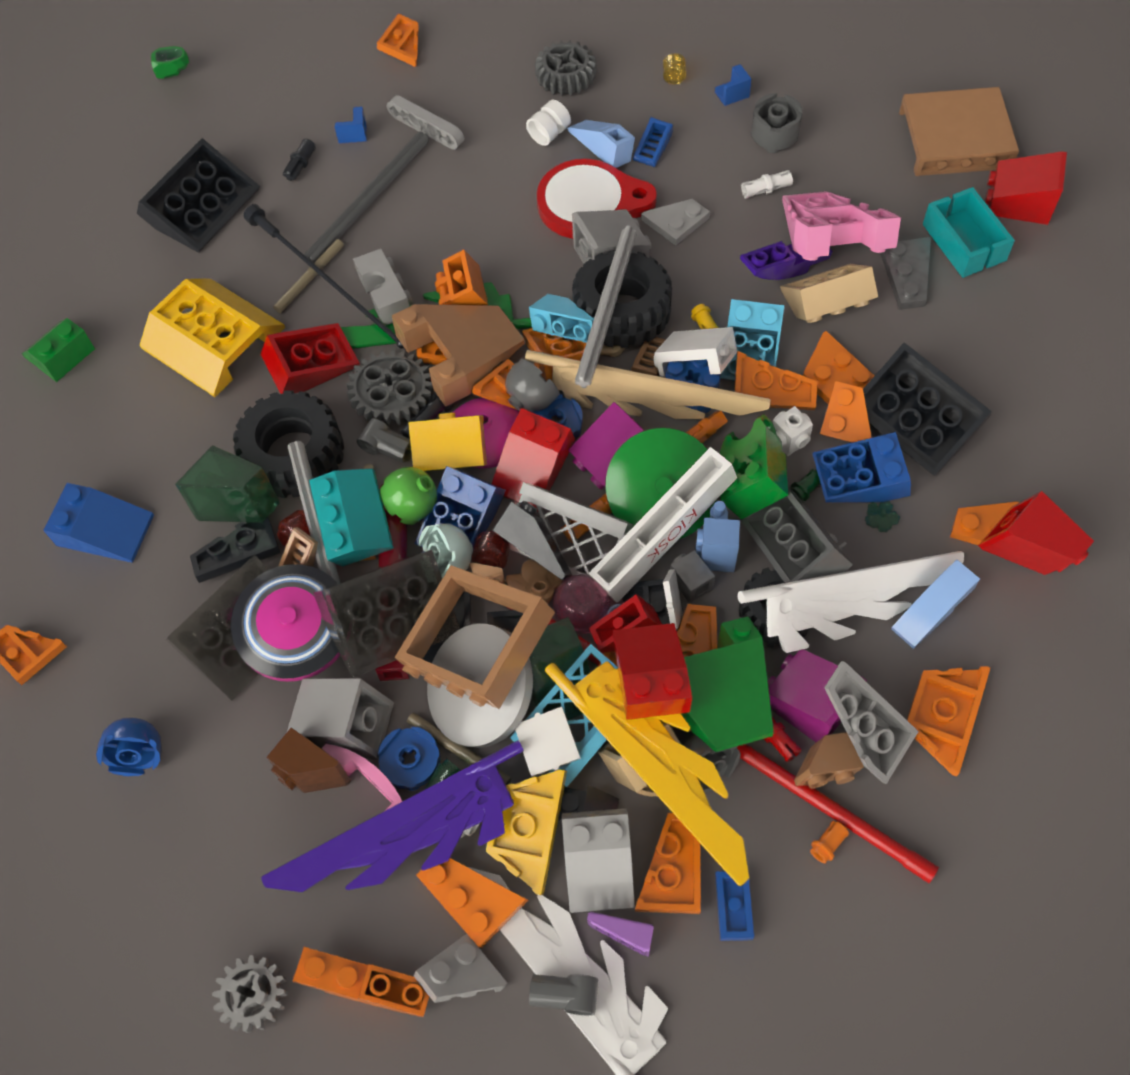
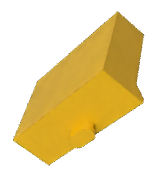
M455 413L439 414V419L408 422L413 467L428 471L446 469V466L461 468L487 465L483 426L484 416L456 418Z

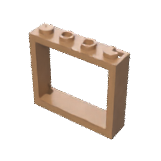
M451 565L395 658L404 665L402 670L416 679L420 675L424 676V680L436 688H440L441 685L447 686L446 690L459 698H462L465 694L469 696L471 702L480 707L488 704L500 709L555 612L539 596ZM463 591L524 613L482 685L422 660Z

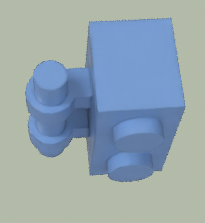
M723 501L715 502L710 510V518H704L703 529H697L695 551L711 571L734 572L739 548L740 520L727 519L728 511Z

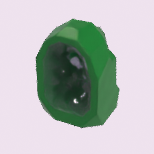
M163 47L151 53V64L157 79L179 75L181 70H184L189 63V56L181 47Z

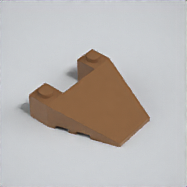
M414 304L391 315L396 336L408 353L434 341L447 358V360L429 368L433 389L445 407L470 395L475 384L491 373L500 362H505L525 344V339L499 306Z

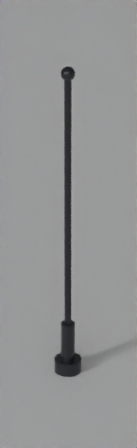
M251 204L245 209L243 217L250 225H259L270 236L278 238L396 341L399 348H404L397 336L279 234V229L265 218V211L257 204Z

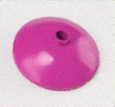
M485 398L470 400L459 406L453 413H455L456 418L483 415L484 421H487V423L483 424L487 465L472 467H497L507 436L519 411Z

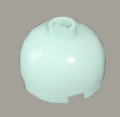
M451 524L430 525L425 527L419 539V546H423L424 555L419 556L424 573L430 580L441 582L451 565L463 570L468 569L473 548L462 529Z

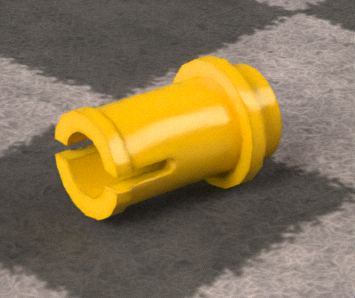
M699 304L692 309L691 318L698 323L700 329L719 328L710 315L711 310L708 306Z

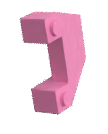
M830 192L783 196L782 201L793 250L805 260H817L820 256H829V248L834 245L863 243L871 251L878 253L885 252L886 249L897 248L901 217L888 210L879 208L878 210L871 211L868 210L869 204L860 203L859 206L850 204L849 198Z

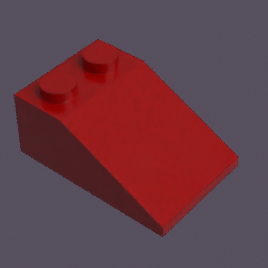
M339 323L269 334L265 339L260 354L280 394H284V391H294V393L307 391L354 369L355 365L359 366L360 364Z
M521 408L507 436L491 484L506 490L503 497L514 502H519L521 498L520 490L523 482L531 483L550 491L569 454L568 450L575 442L571 428Z
M675 623L613 630L626 720L690 712L692 703L691 687Z

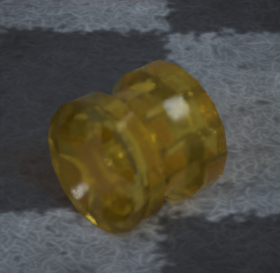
M672 53L663 60V78L669 84L682 83L686 78V60L681 54Z

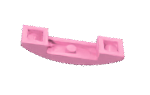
M325 744L322 747L323 751L340 762L348 777L355 770H358L391 803L387 809L402 802L398 792L388 778L371 762L355 752L336 745Z

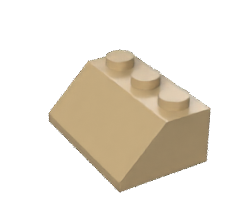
M847 264L780 286L796 318L806 320L807 323L819 321L822 319V315L828 313L830 315L846 312V307L849 306L862 307L868 305L869 300L878 297L872 266Z

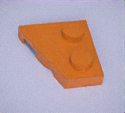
M835 381L820 435L849 443L872 438L863 388Z
M1020 502L958 508L950 537L979 545L1006 512Z

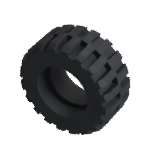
M611 250L605 255L600 253L594 257V260L590 258L575 274L572 284L573 302L578 308L583 309L593 318L595 317L616 250ZM637 252V254L631 253L618 295H630L638 298V300L615 304L604 340L605 346L611 348L613 346L628 348L629 345L637 347L642 345L644 341L649 342L656 338V334L662 333L670 319L672 281L667 274V270L661 264L658 265V261L651 256L647 258L641 252Z
M284 391V394L279 395L275 392L269 394L270 397L267 399L260 398L257 400L253 408L249 406L244 412L245 417H240L236 424L237 430L233 434V441L235 443L233 448L247 478L256 488H261L262 492L268 495H273L275 492L276 496L281 498H287V495L291 494L293 498L300 497L290 455L281 457L269 455L267 452L270 446L278 438L289 433L302 432L312 435L305 446L314 479L339 469L338 464L342 462L344 456V441L332 410L327 404H323L320 398L316 396L310 398L309 393L301 391L298 394H295L294 391Z

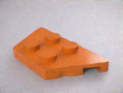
M827 331L823 332L803 373V376L817 381V394L828 405L835 381L864 389L875 376Z
M981 666L977 670L962 671V668H953L947 671H923L907 717V721L919 731L914 739L946 770L956 777L962 767L990 672V667Z

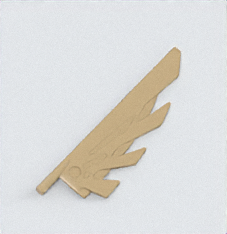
M527 350L525 360L529 362L553 366L552 382L558 390L563 391L565 398L576 400L580 407L592 409L593 403L585 396L588 395L598 398L608 406L615 402L629 415L641 416L642 410L627 402L639 403L674 419H704L705 413L685 406H704L741 416L768 410L771 399L599 364H597L591 385H588L587 388H581L580 385L575 383L581 361Z

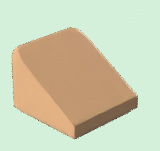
M470 563L472 573L505 584L502 568Z

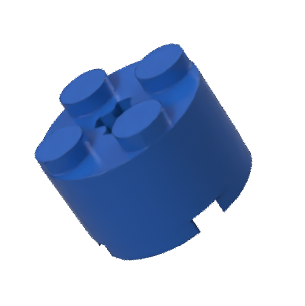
M707 359L669 362L667 366L666 378L719 389L720 374H710ZM685 406L705 414L712 409L704 406Z

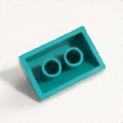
M374 469L337 470L309 480L328 561L343 567L394 549Z

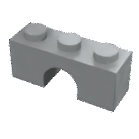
M378 249L353 259L358 277L366 293L370 292L380 321L385 326L393 323L391 315L410 307L409 305L413 304L408 289L403 290L404 284L400 274L393 272L395 271V266L391 257L386 258L382 249Z

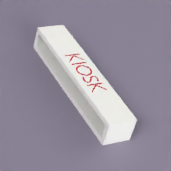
M710 447L589 572L595 583L618 603L737 479L733 465Z

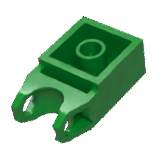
M765 414L759 416L754 421L751 431L743 439L736 437L734 432L725 436L720 455L733 465L737 479L721 494V501L725 503L726 507L742 520L788 496L786 454L782 451V441L776 434L772 421Z

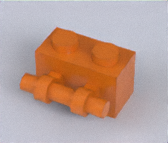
M465 250L442 260L444 272L436 274L435 282L436 291L440 295L439 305L487 306L488 302L479 264Z

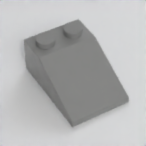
M627 809L562 813L570 913L635 908Z

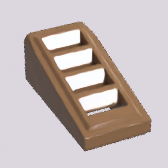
M656 337L649 342L645 341L632 365L631 371L660 377L654 361L645 358L654 359V353L648 351L655 352L658 347L651 346V344L661 346L666 339ZM643 364L653 366L654 368L643 366Z
M298 527L293 528L278 567L291 564L313 567L318 542ZM300 540L307 545V547H304L302 544H300ZM298 549L304 553L303 556L298 553Z

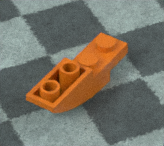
M307 947L303 948L293 978L295 983L320 989L329 994L419 1017H424L429 995L413 976L372 964L366 965Z

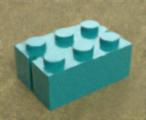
M973 187L953 194L952 199L947 196L928 204L922 225L962 278L982 271L984 266L990 268L1007 261L1015 240Z

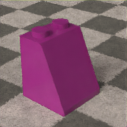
M613 402L568 451L575 457L572 462L583 472L587 469L593 475L590 480L602 490L605 487L609 463L615 452L629 438L645 430L628 413Z
M802 649L795 656L792 654L787 656L780 667L783 671L777 678L774 676L769 678L770 706L773 712L816 743L823 736L833 734L841 723L825 690L826 684L838 665Z

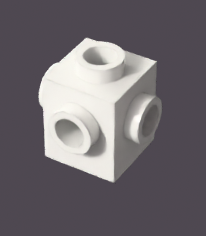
M795 406L787 412H780L774 418L773 425L776 434L782 441V451L787 456L805 447L811 440L810 436L813 428L811 419L805 413H801Z

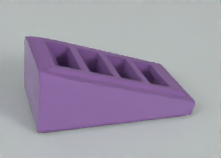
M591 911L590 913L588 912L587 922L591 928L643 956L649 957L654 930L652 924Z

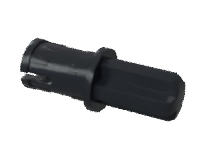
M303 139L296 152L291 153V160L283 171V176L288 181L295 180L301 170L307 167L308 159L316 149V145L310 139Z

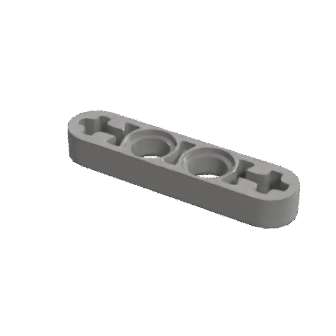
M396 95L387 103V109L395 119L419 132L426 133L428 137L450 149H456L465 139L464 134L457 126L401 96Z

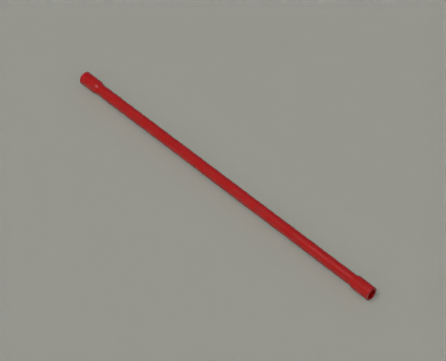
M554 619L550 620L545 629L547 633L579 654H582L591 644ZM592 654L587 658L599 666L600 661ZM743 744L736 747L740 751V759L900 862L904 868L927 883L932 881L939 869L937 865L917 852L901 845L815 788H810L809 785L796 786L794 782L795 775L749 745Z

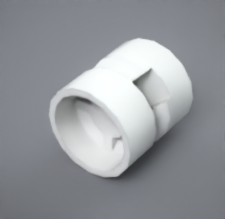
M550 100L541 108V111L536 112L527 120L526 126L531 137L540 145L546 146L570 125L571 117L562 103L557 100Z

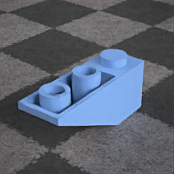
M585 120L568 127V131L603 162L615 168L631 162L635 137L620 124Z

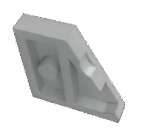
M689 199L644 211L641 220L676 246L710 219V211L694 199Z
M465 934L416 970L414 974L415 979L434 1003L448 1001L456 996L462 998L476 996L477 992L494 989L495 992H499L507 985L506 980L468 934Z

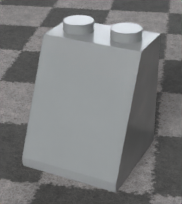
M628 210L581 211L572 213L573 245L583 264L590 258L594 260V257L600 253L605 255L611 250H616L622 229H625L627 225H630L637 231L631 253L637 254V252H641L649 258V250L652 248L650 239L647 235H643L637 219L632 218Z
M302 679L287 732L292 727L321 749L325 744L336 745L355 752L362 757L379 759V747L385 738L394 702L362 679Z

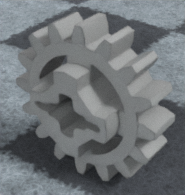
M254 955L249 956L247 963L237 958L236 968L232 969L226 966L224 970L227 977L225 979H216V982L221 985V989L212 992V996L220 999V1002L213 1009L217 1012H224L219 1020L224 1024L231 1021L230 1029L238 1031L242 1026L243 1032L251 1033L253 1025H255L257 1029L262 1031L265 1029L264 1020L269 1019L272 1022L277 1020L273 1013L275 1009L284 1010L285 1006L279 1002V999L288 996V992L281 989L280 986L287 980L284 976H276L280 968L275 964L269 967L270 960L263 957L259 963ZM248 973L246 977L236 981L239 977ZM268 980L271 985V995L268 994L266 989ZM247 990L256 992L253 998L246 997L245 994ZM230 993H232L234 999L233 1007L230 1004ZM265 1007L258 1014L252 1016L255 1010Z

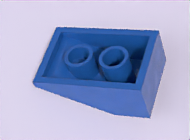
M66 483L43 531L56 546L133 563L154 514L96 489Z

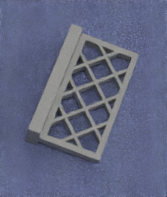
M523 482L520 490L522 495L519 502L522 503L524 500L537 506L540 517L545 522L559 550L560 548L555 536L567 530L569 531L574 545L562 551L560 550L562 556L576 549L582 564L574 568L569 567L572 575L597 585L589 575L590 568L588 565L603 559L609 553H604L598 538L610 534L618 538V543L632 529L634 524L531 483ZM543 508L550 510L551 512L545 514ZM557 513L562 515L566 527L553 532L547 517ZM568 518L575 520L577 522L570 524ZM580 524H585L588 526L592 537L579 543L573 528ZM594 528L602 531V533L597 535ZM506 539L504 540L503 547L529 557ZM594 541L600 556L586 561L580 546ZM584 567L586 573L581 572L578 569Z

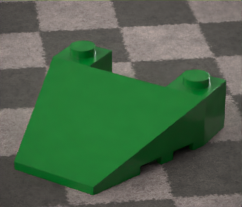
M748 616L723 622L720 627L717 649L684 657L691 687L692 703L690 712L680 713L689 724L690 730L715 752L771 737L774 733L762 636Z

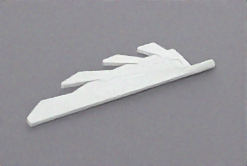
M956 551L739 591L738 600L740 603H748L767 599L768 637L778 636L782 650L789 653L809 647V644L797 631L815 628L829 638L839 640L854 635L856 631L834 623L835 621L853 615L888 620L908 609L912 604L907 601L887 600L909 587L931 585L956 560L963 563L964 553Z
M470 868L510 890L500 875ZM537 895L552 926L521 908L500 931L536 975L568 978L569 975L578 974L598 978L595 1015L567 1014L616 1075H634L666 1044V1039L658 1031V1028L668 1011L667 1006L649 986H646L641 1011L626 994L623 958L604 940L600 941L607 974L585 953L570 913L543 895Z

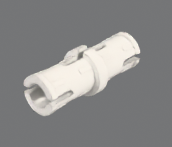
M785 170L774 175L765 174L756 180L743 182L741 184L742 194L747 199L758 194H771L773 190L792 186V174L789 170Z

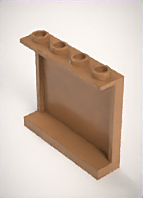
M999 87L903 95L899 114L906 115L917 157L914 166L915 176L995 170L998 161L1017 158L1019 149Z

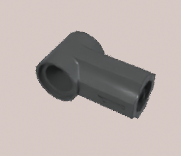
M371 419L356 440L357 445L362 450L372 455H376L379 452L401 463L409 461L412 456L410 439L391 431L385 423L378 419Z
M532 974L529 1005L564 1009L566 1013L574 1015L593 1016L596 1011L598 978L578 974L569 975L568 978Z

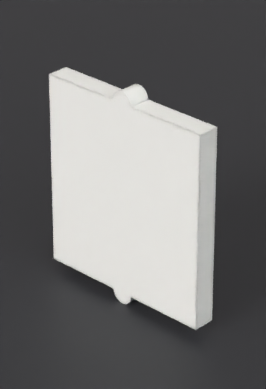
M671 569L663 581L670 624L675 623V627L678 629L683 612L675 569Z
M562 707L544 714L536 713L535 717L521 722L515 729L519 742L524 749L523 754L531 777L553 769L557 771L561 766L581 759Z

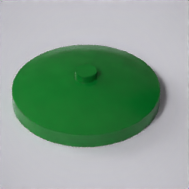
M654 428L629 438L613 455L606 473L605 491L613 515L634 524V527L707 451V448L693 436L671 428ZM715 502L679 539L691 535L704 524V518L710 517V510Z

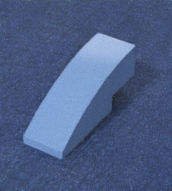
M956 560L892 626L891 630L914 649L975 589L980 578L960 561Z

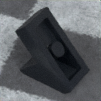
M587 785L586 791L564 787L558 821H562V813L618 809L619 798L590 785Z

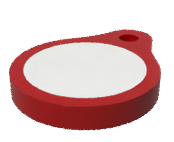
M575 159L555 166L543 176L537 188V207L541 220L553 232L573 239L572 213L581 211L628 210L632 218L642 217L644 211L655 209L657 201L656 188L651 183L629 176L608 163L594 159Z

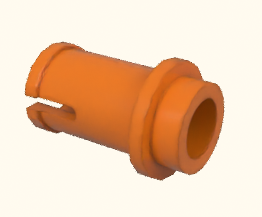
M832 821L819 840H814L811 843L810 853L822 863L833 860V853L843 840L848 837V830L841 823Z

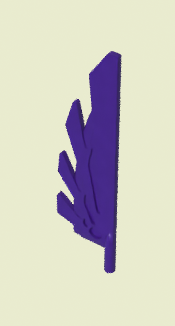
M517 740L261 877L264 887L305 892L337 870L367 865L371 866L346 885L345 889L353 890L383 884L413 852L438 842L439 844L421 866V869L425 871L449 861L463 831L481 822L482 826L478 839L479 846L505 834L502 811L513 806L514 802L496 766L523 752L522 745Z

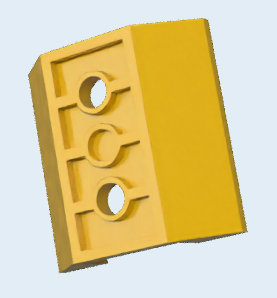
M211 278L185 279L149 312L140 347L201 389L216 397L233 380L228 367L257 338L265 342L267 335L281 333L285 329V325ZM186 308H193V310L189 313H182V311ZM223 332H231L227 337H219Z

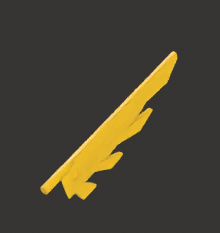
M606 661L574 685L555 663L549 664L545 672L736 884L742 886L749 880L743 838L711 809L699 780L723 798H728V792L714 763L675 742L661 723L662 721L689 732L690 726L681 714L626 720L618 668L615 669Z

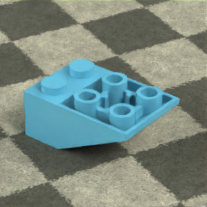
M731 299L727 327H733L737 351L745 353L746 356L753 359L770 363L769 365L776 367L784 305ZM737 353L722 371L720 379L735 380Z

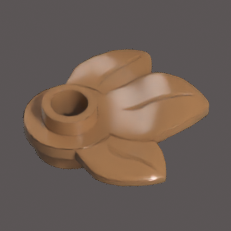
M533 559L523 563L522 573L506 576L508 586L539 596L547 604L553 598L554 590L563 583V580L549 570L547 571L545 567Z

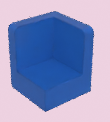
M741 64L733 66L731 82L715 87V93L724 106L746 99L750 96L751 78Z
M353 107V121L335 123V131L339 143L367 141V123L363 107Z

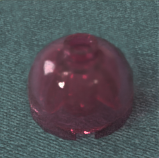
M585 574L573 575L563 580L557 587L553 599L556 620L578 634L591 633L589 627L605 617L611 607L608 593L590 575Z

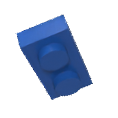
M716 871L715 882L720 941L753 940L754 929L749 880L742 886H738L726 871Z

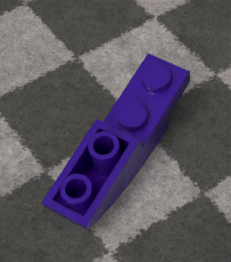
M780 241L742 254L740 260L756 277L767 280H781L806 274L811 265L830 259L833 251L829 248V256H820L817 260H805L793 250L792 244L786 246Z

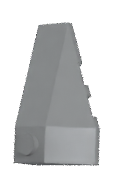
M841 661L826 684L825 690L864 767L882 783L887 784L919 731L846 662Z

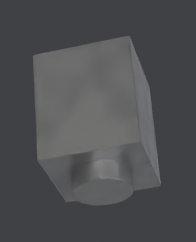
M695 550L687 555L681 554L673 560L670 570L675 569L678 589L689 603L713 589L715 575Z

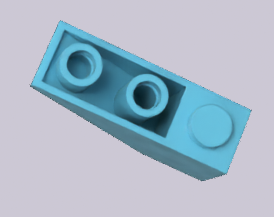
M547 294L529 307L533 331L587 343L594 318L583 309L578 308L569 298Z

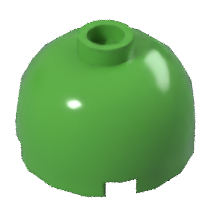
M402 467L391 472L383 479L384 485L380 487L382 503L391 516L396 514L402 519L401 523L416 524L432 512L437 502V489L432 478L425 471L417 467Z

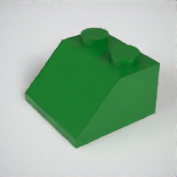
M65 318L27 348L22 355L51 379L58 382L94 351L95 347L82 328L70 319Z

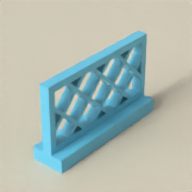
M590 644L565 675L570 681L582 680L587 675H584L583 662L590 654L596 657L601 662V665L608 661L615 669L618 667ZM580 667V676H572ZM556 684L526 720L535 717L536 713L543 714V709L547 704L561 703L565 713L564 703L573 701L570 698L564 699L562 689ZM560 690V699L552 700ZM584 714V719L567 721L568 724L584 723L585 737L581 742H575L581 759L563 765L559 769L567 771L566 788L607 740L595 726L588 732V723H591V721ZM516 731L510 737L514 742L519 740Z

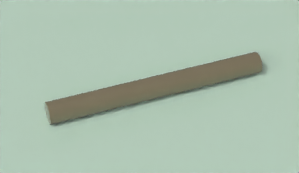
M336 239L314 264L322 270L344 247L343 242ZM310 267L273 306L275 311L282 313L318 273Z
M414 712L408 717V724L426 730L438 744L468 764L472 765L483 759L464 745L457 744L448 739L438 728ZM498 769L505 784L509 785L512 777Z

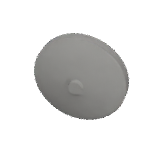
M472 624L463 627L453 633L442 644L432 664L482 685L512 633L504 628L489 624ZM530 659L527 660L500 709L488 704L480 707L471 702L469 696L465 694L462 698H459L447 691V686L441 685L440 688H436L428 683L427 697L429 709L439 730L451 741L470 747H487L507 738L521 723L531 700L533 674Z

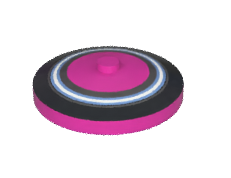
M299 564L275 567L253 579L238 597L231 618L232 639L242 659L254 671L264 677L285 682L308 679L325 671L344 651L352 629L350 604L340 585L327 573L311 566Z

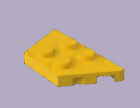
M557 770L546 775L506 785L514 805L502 811L505 834L489 841L486 847V852L496 861L503 863L509 872L515 877L522 879L538 895H543L545 891L566 781V770Z

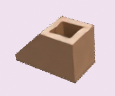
M847 732L825 735L810 747L794 779L796 786L809 785L810 788H818L829 781H836V784H844L855 779L854 774L864 768V765Z

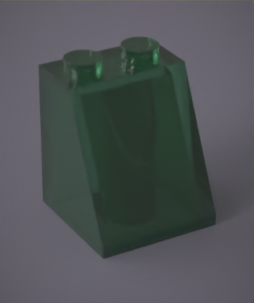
M214 445L175 484L194 517L199 521L263 523L280 504L262 467Z

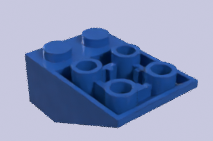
M896 432L812 452L825 502H886L911 496V479Z
M446 466L437 488V502L432 512L425 517L414 544L419 546L421 533L426 526L451 524L462 529L472 544L474 551L495 517L506 490L459 469Z

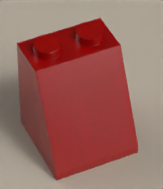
M1061 151L998 161L995 171L991 170L989 173L987 186H991V189L987 190L985 203L988 204V207L996 217L1048 225L1063 191L1067 152Z
M1040 491L1011 507L978 546L986 552L1046 575L1056 570L1061 572L1072 563L1074 565L1080 564L1089 555L1087 549L1094 540L1043 491Z

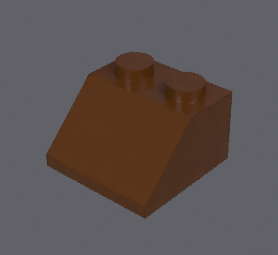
M292 727L266 757L273 765L270 771L278 777L279 782L291 791L296 787L303 793L347 786L351 782L339 761Z

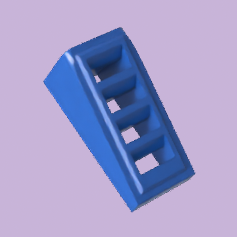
M651 117L633 155V160L655 167L673 134V124ZM653 133L660 134L662 137L653 135ZM651 139L659 142V144L650 142L649 140ZM648 146L656 149V151L646 149L645 147ZM642 152H643V153L652 155L653 158L651 159V158L642 156L641 154H642Z

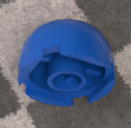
M122 718L116 720L101 735L96 751L97 762L101 765L103 761L104 764L109 766L108 771L113 774L122 776L143 775L145 772L143 769L153 766L152 770H154L161 760V737L157 729L143 719Z

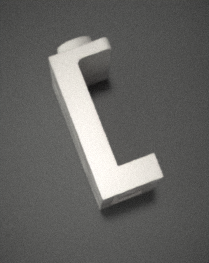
M733 327L672 332L654 354V364L658 368L660 377L666 376L669 362L704 359L708 361L710 374H721L737 353Z

